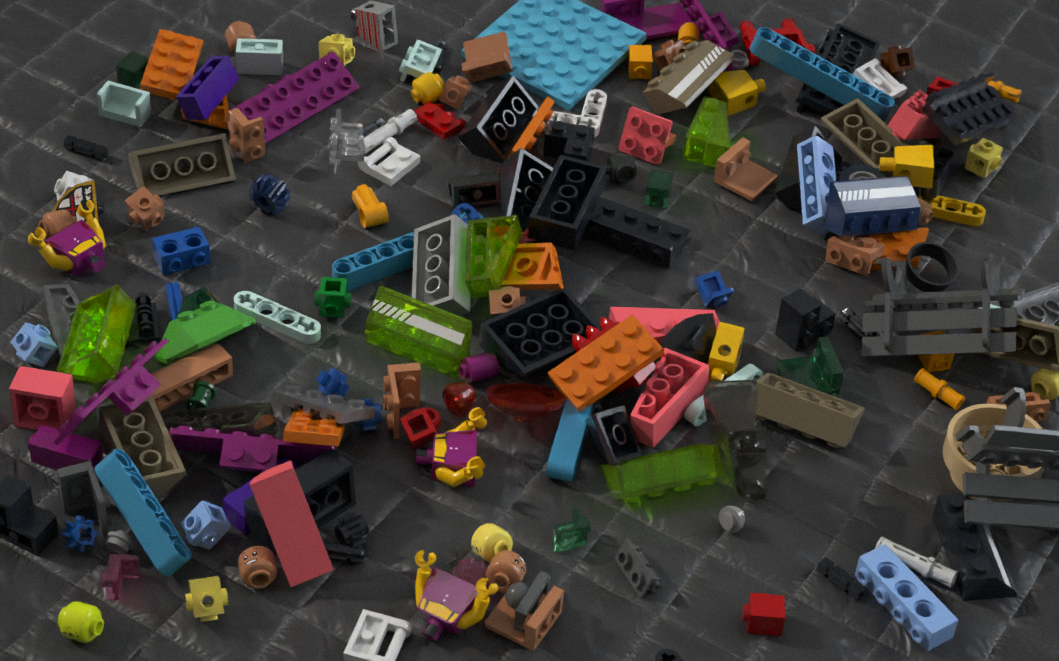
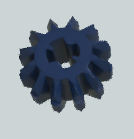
M270 173L267 176L261 174L260 177H257L248 190L250 193L249 199L254 201L253 206H258L261 212L264 210L269 215L272 213L278 215L279 212L286 208L291 199L289 196L291 191L285 187L286 183H282L279 181V177L274 178Z

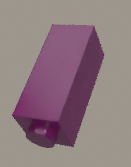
M41 425L37 432L30 436L27 447L30 450L31 462L60 469L91 461L95 472V466L103 460L102 444L97 440L71 433L57 446L54 441L60 435L57 432L58 429Z

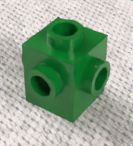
M321 278L320 289L315 291L314 305L319 306V316L345 317L346 308L351 307L352 293H347V278Z

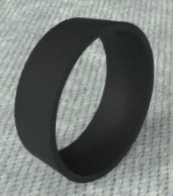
M921 242L910 249L906 259V277L917 289L923 292H942L958 276V262L954 255L945 247L933 242ZM916 256H928L937 260L946 269L948 282L938 284L921 278L914 271L910 260Z

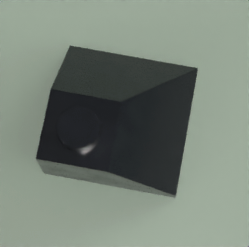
M624 405L593 414L585 420L589 435L610 466L643 455Z

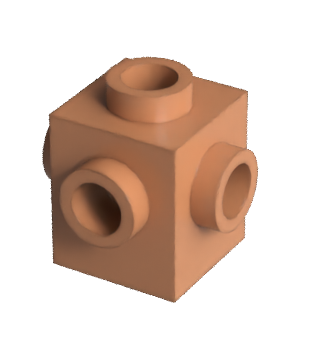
M673 39L661 44L662 49L652 54L659 72L664 67L671 65L674 62L673 58L686 50L683 40L675 43Z
M144 186L124 200L131 221L136 226L141 225L146 231L160 224L165 217L162 199L157 194L152 195Z
M506 286L500 290L489 291L491 318L526 303V296L521 297L519 288Z

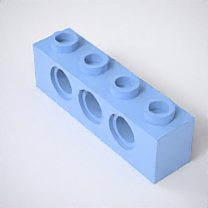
M815 135L797 144L803 225L821 236L830 232L824 228L830 182L836 181L833 146Z
M886 544L859 557L855 572L858 581L870 590L876 600L887 608L898 623L903 625L914 641L920 643L926 651H929L953 638L958 619Z

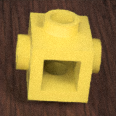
M333 34L320 40L319 59L334 52L345 66L355 56L352 38H345L343 34Z
M982 138L977 144H973L967 153L965 169L982 178L987 177L993 170H997L1003 161L1001 157L1003 147Z
M214 576L189 580L190 593L185 594L187 611H193L194 617H200L201 621L218 619V614L224 613L223 606L228 605L226 588H221L220 578ZM205 596H211V600L208 603H202V600Z

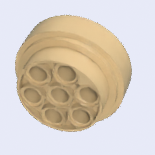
M999 404L973 405L958 412L950 421L942 452L951 478L961 492H963V474L965 472L976 473V462L968 461V455L963 448L962 442L957 441L956 435L968 425L978 426L980 435L986 439L994 425H1003L1006 417V406ZM1025 414L1024 428L1042 429L1034 419ZM990 464V474L1041 479L1045 469L1042 467L1030 469L1027 466L1016 465L1006 467L1004 464ZM992 498V502H1004V503H1007V502L1013 501V500L993 499V498Z

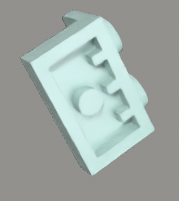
M417 39L414 47L409 46L405 59L402 61L399 72L402 73L400 81L405 82L408 74L418 78L426 72L432 73L442 49Z

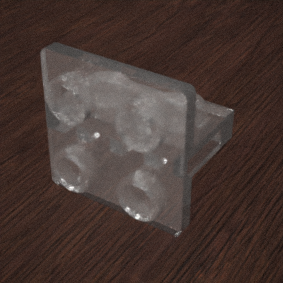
M336 109L335 117H331L330 131H332L331 136L329 135L328 147L329 150H333L329 154V165H334V174H339L340 160L364 161L365 150L363 124L342 123L341 109Z

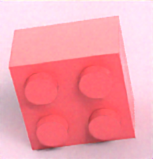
M20 366L9 387L14 425L38 430L41 425L59 429L68 419L72 422L73 420L70 416L76 411L72 374Z

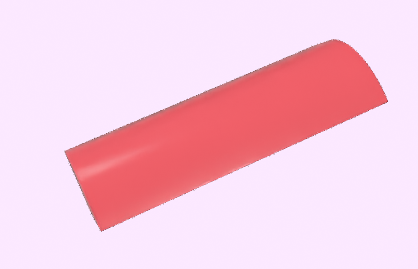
M291 460L270 468L252 479L250 487L290 586H296L333 571L330 558Z

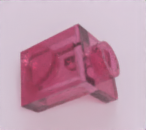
M110 554L107 570H102L101 587L106 589L107 599H119L123 578L140 577L139 556Z
M475 558L463 559L458 561L459 565L452 569L453 575H456L457 578L475 586L479 579L486 578L484 560L475 562ZM488 581L486 583L487 590L489 589Z

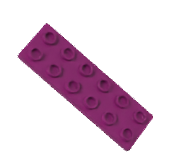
M645 0L601 1V12L645 32L646 40L678 34L683 24L693 23L680 3L644 9Z
M680 0L684 9L687 8L688 16L692 21L695 20L694 23L699 28L700 34L703 33L704 41L708 40L728 51L730 46L739 43L738 36L722 11L708 16L698 0ZM732 62L723 70V72L734 71Z
M331 52L296 73L283 76L278 83L267 85L259 94L233 109L238 108L249 121L258 117L264 120L266 144L358 90L359 85L337 55Z
M166 338L160 343L154 340L143 351L146 354L145 356L141 353L129 363L132 368L129 369L125 366L115 376L116 382L110 379L100 389L103 392L102 394L96 392L86 401L87 408L81 405L70 416L73 421L71 422L68 419L57 430L60 435L55 439L54 443L58 446L109 399L126 416L132 413L161 385L144 367L169 341Z
M178 426L177 429L170 428L169 435L177 450L221 454V469L262 473L277 466V461L285 457L291 461L308 463L330 448L335 450V446L283 442V439H276L275 436L269 434L253 437L240 431H234L232 434H223L217 429H205V432L194 431L192 427Z

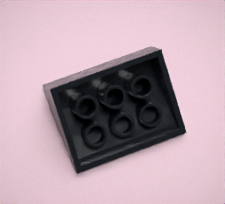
M564 286L561 290L552 291L480 323L478 345L485 353L494 354L498 364L525 377L577 353L572 342L573 334H578L588 339L586 334L588 325L596 327L600 331L602 330L599 323Z

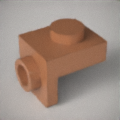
M452 76L447 80L439 100L449 106L460 109L465 97L470 94L473 86L468 84L469 80L462 76Z

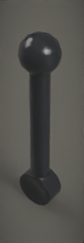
M444 41L438 44L442 51L434 68V71L437 73L442 71V58L444 50L448 47Z

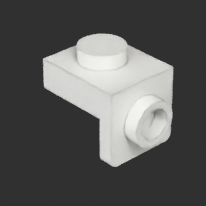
M66 171L62 179H58L55 184L54 191L57 194V201L73 186L93 179L85 175Z

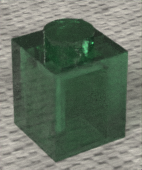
M131 51L116 65L117 82L139 89L149 57Z
M650 169L644 205L667 209L674 173Z

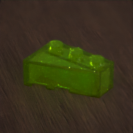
M704 97L685 137L683 159L716 167L717 159L730 149L726 102Z
M517 215L468 220L465 282L472 298L489 297V291L500 289L523 233Z

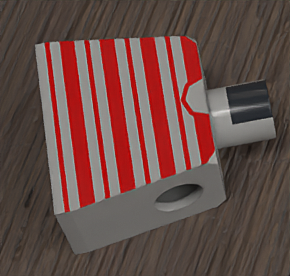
M369 1L352 10L351 19L356 21L357 33L360 38L381 52L398 44L395 6Z

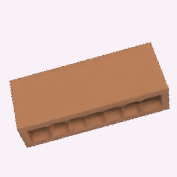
M213 343L150 373L161 385L149 397H153L159 412L191 397L193 386L197 381H206L215 385L233 376L232 357L219 344Z

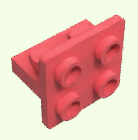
M630 107L618 150L656 165L661 164L665 148L675 142L676 135L670 133L673 122L636 107Z

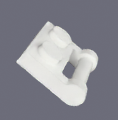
M876 58L857 68L852 74L890 95L893 99L900 98L908 89L903 83L900 84Z
M389 137L375 152L368 157L360 159L358 166L363 172L392 186L420 164V155L399 145L394 138ZM388 152L391 153V155L384 161H382L379 165L374 164L383 156H385Z
M363 609L343 653V660L396 661L405 638L409 637L412 631V625L402 619ZM389 630L395 634L385 657L377 655Z

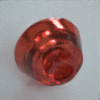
M456 382L446 384L442 396L448 410L453 415L462 417L475 404L476 392L470 384Z

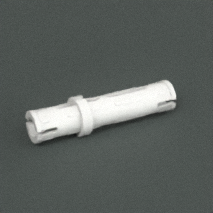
M408 109L398 117L390 118L384 126L357 141L359 151L367 154L373 148L382 144L387 138L400 135L406 127L417 122L416 113Z
M883 536L877 542L875 549L886 544L908 568L920 573L921 577L925 579L931 578L949 588H952L958 571L936 562L935 558L922 556Z

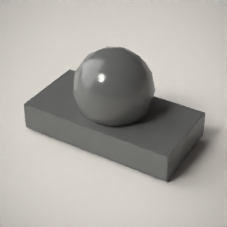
M540 571L531 587L521 582L513 583L508 587L505 598L508 606L515 610V630L522 633L525 631L523 623L530 613L534 614L541 596L549 593L550 574Z

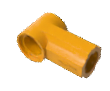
M366 184L357 186L352 192V199L359 210V217L363 228L388 223L389 215L385 203L378 201L371 187H367Z

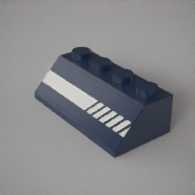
M907 176L830 182L824 228L841 237L917 230L921 206Z

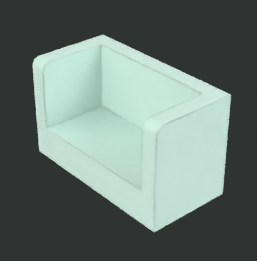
M237 38V74L282 75L283 40Z
M107 81L97 93L99 116L142 127L151 115L150 92Z

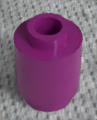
M482 353L462 358L458 371L462 379H465L467 383L492 378L495 374H498L499 364L494 354Z

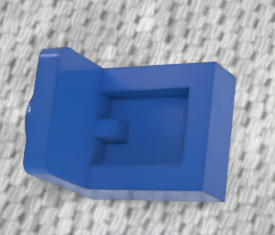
M719 271L704 274L694 279L705 307L713 304L715 307L722 306L729 301L728 298L734 293L732 287L726 289Z

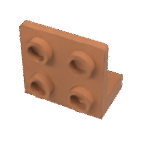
M503 31L463 43L466 62L461 63L462 70L470 83L513 72L506 32Z
M741 138L717 159L714 182L750 201H754L777 180L778 175L750 161V141Z
M420 363L388 365L387 376H383L384 392H387V394L383 395V409L389 412V414H386L387 430H392L393 439H399L400 408L420 407Z
M553 586L547 595L543 594L541 596L537 610L534 614H528L523 623V629L525 630L523 633L514 629L515 610L508 606L505 595L486 619L485 627L534 651L562 612L564 590Z

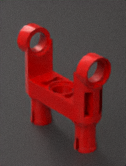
M788 18L784 19L781 23L782 28L771 29L815 54L814 45L807 43L802 30L796 27L795 21L792 18L789 19L790 23ZM745 20L741 22L739 29L743 34L742 43L749 60L748 67H758L760 58L750 51V45L757 30L754 29L753 23L748 20V25Z

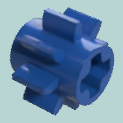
M332 367L328 372L321 370L316 379L321 384L318 390L322 391L325 395H341L344 397L350 387L345 383L348 376Z
M372 398L363 399L365 401L364 405L375 407L374 418L354 421L355 426H362L363 431L376 430L375 424L382 423L380 403L373 404Z
M76 516L75 522L66 521L67 527L65 532L61 533V536H65L67 540L65 546L68 548L75 547L76 551L84 552L85 545L94 547L93 541L95 536L99 534L92 527L95 521L86 520L84 522L83 516Z

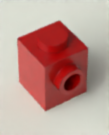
M425 407L419 410H412L400 418L402 428L413 450L433 442V437L437 432Z
M750 593L748 604H743L742 621H747V633L781 636L785 622V596Z

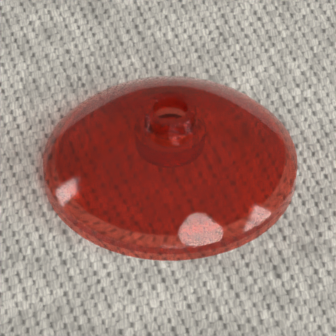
M525 383L498 384L489 387L486 392V398L493 406L505 414L515 416L516 420L522 422H530L532 418L545 417L559 410L565 405L566 399L562 392L553 388Z

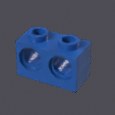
M200 226L152 238L153 256L162 275L210 264L209 243Z

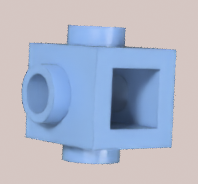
M27 322L24 323L11 341V344L17 351L16 355L21 360L41 367L45 366L58 348L49 336L50 331L40 324L35 326Z
M203 500L181 522L186 540L193 546H200L209 550L231 528L222 507Z

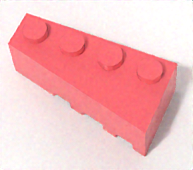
M920 89L902 103L888 124V127L893 130L892 134L900 140L939 138L943 133L921 110L927 103L925 99L928 95Z
M610 307L609 319L614 323L617 321L620 323L633 314L659 344L676 324L694 315L713 313L716 332L720 322L715 310Z
M664 348V354L661 360L657 362L654 374L648 379L644 393H641L630 415V422L638 442L654 448L685 415L689 405L709 389L708 364Z

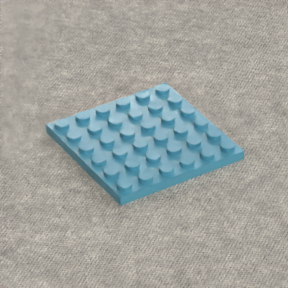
M519 0L475 38L503 31L506 32L513 72L499 76L505 79L514 76L523 88L545 99L549 97L555 101V104L571 110L589 91L597 86L629 56V45H641L646 40V33L578 0ZM464 48L461 50L463 58H465Z

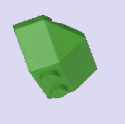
M213 300L200 304L199 309L182 312L177 315V319L169 322L162 340L166 338L169 342L155 356L156 360L170 364L235 332L256 324V320L251 316Z

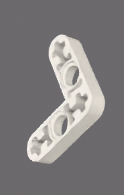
M591 90L587 93L581 115L553 111L554 113L549 120L595 127V138L600 131L606 109L607 94L601 90ZM543 122L545 125L543 132H546L548 123Z

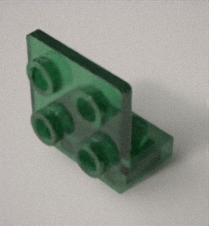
M829 337L818 338L817 347L813 350V356L776 361L780 377L829 395H839L844 372Z

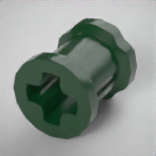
M197 381L193 386L192 396L185 402L188 412L198 416L206 415L209 410L208 404L210 400L216 396V388L209 382Z

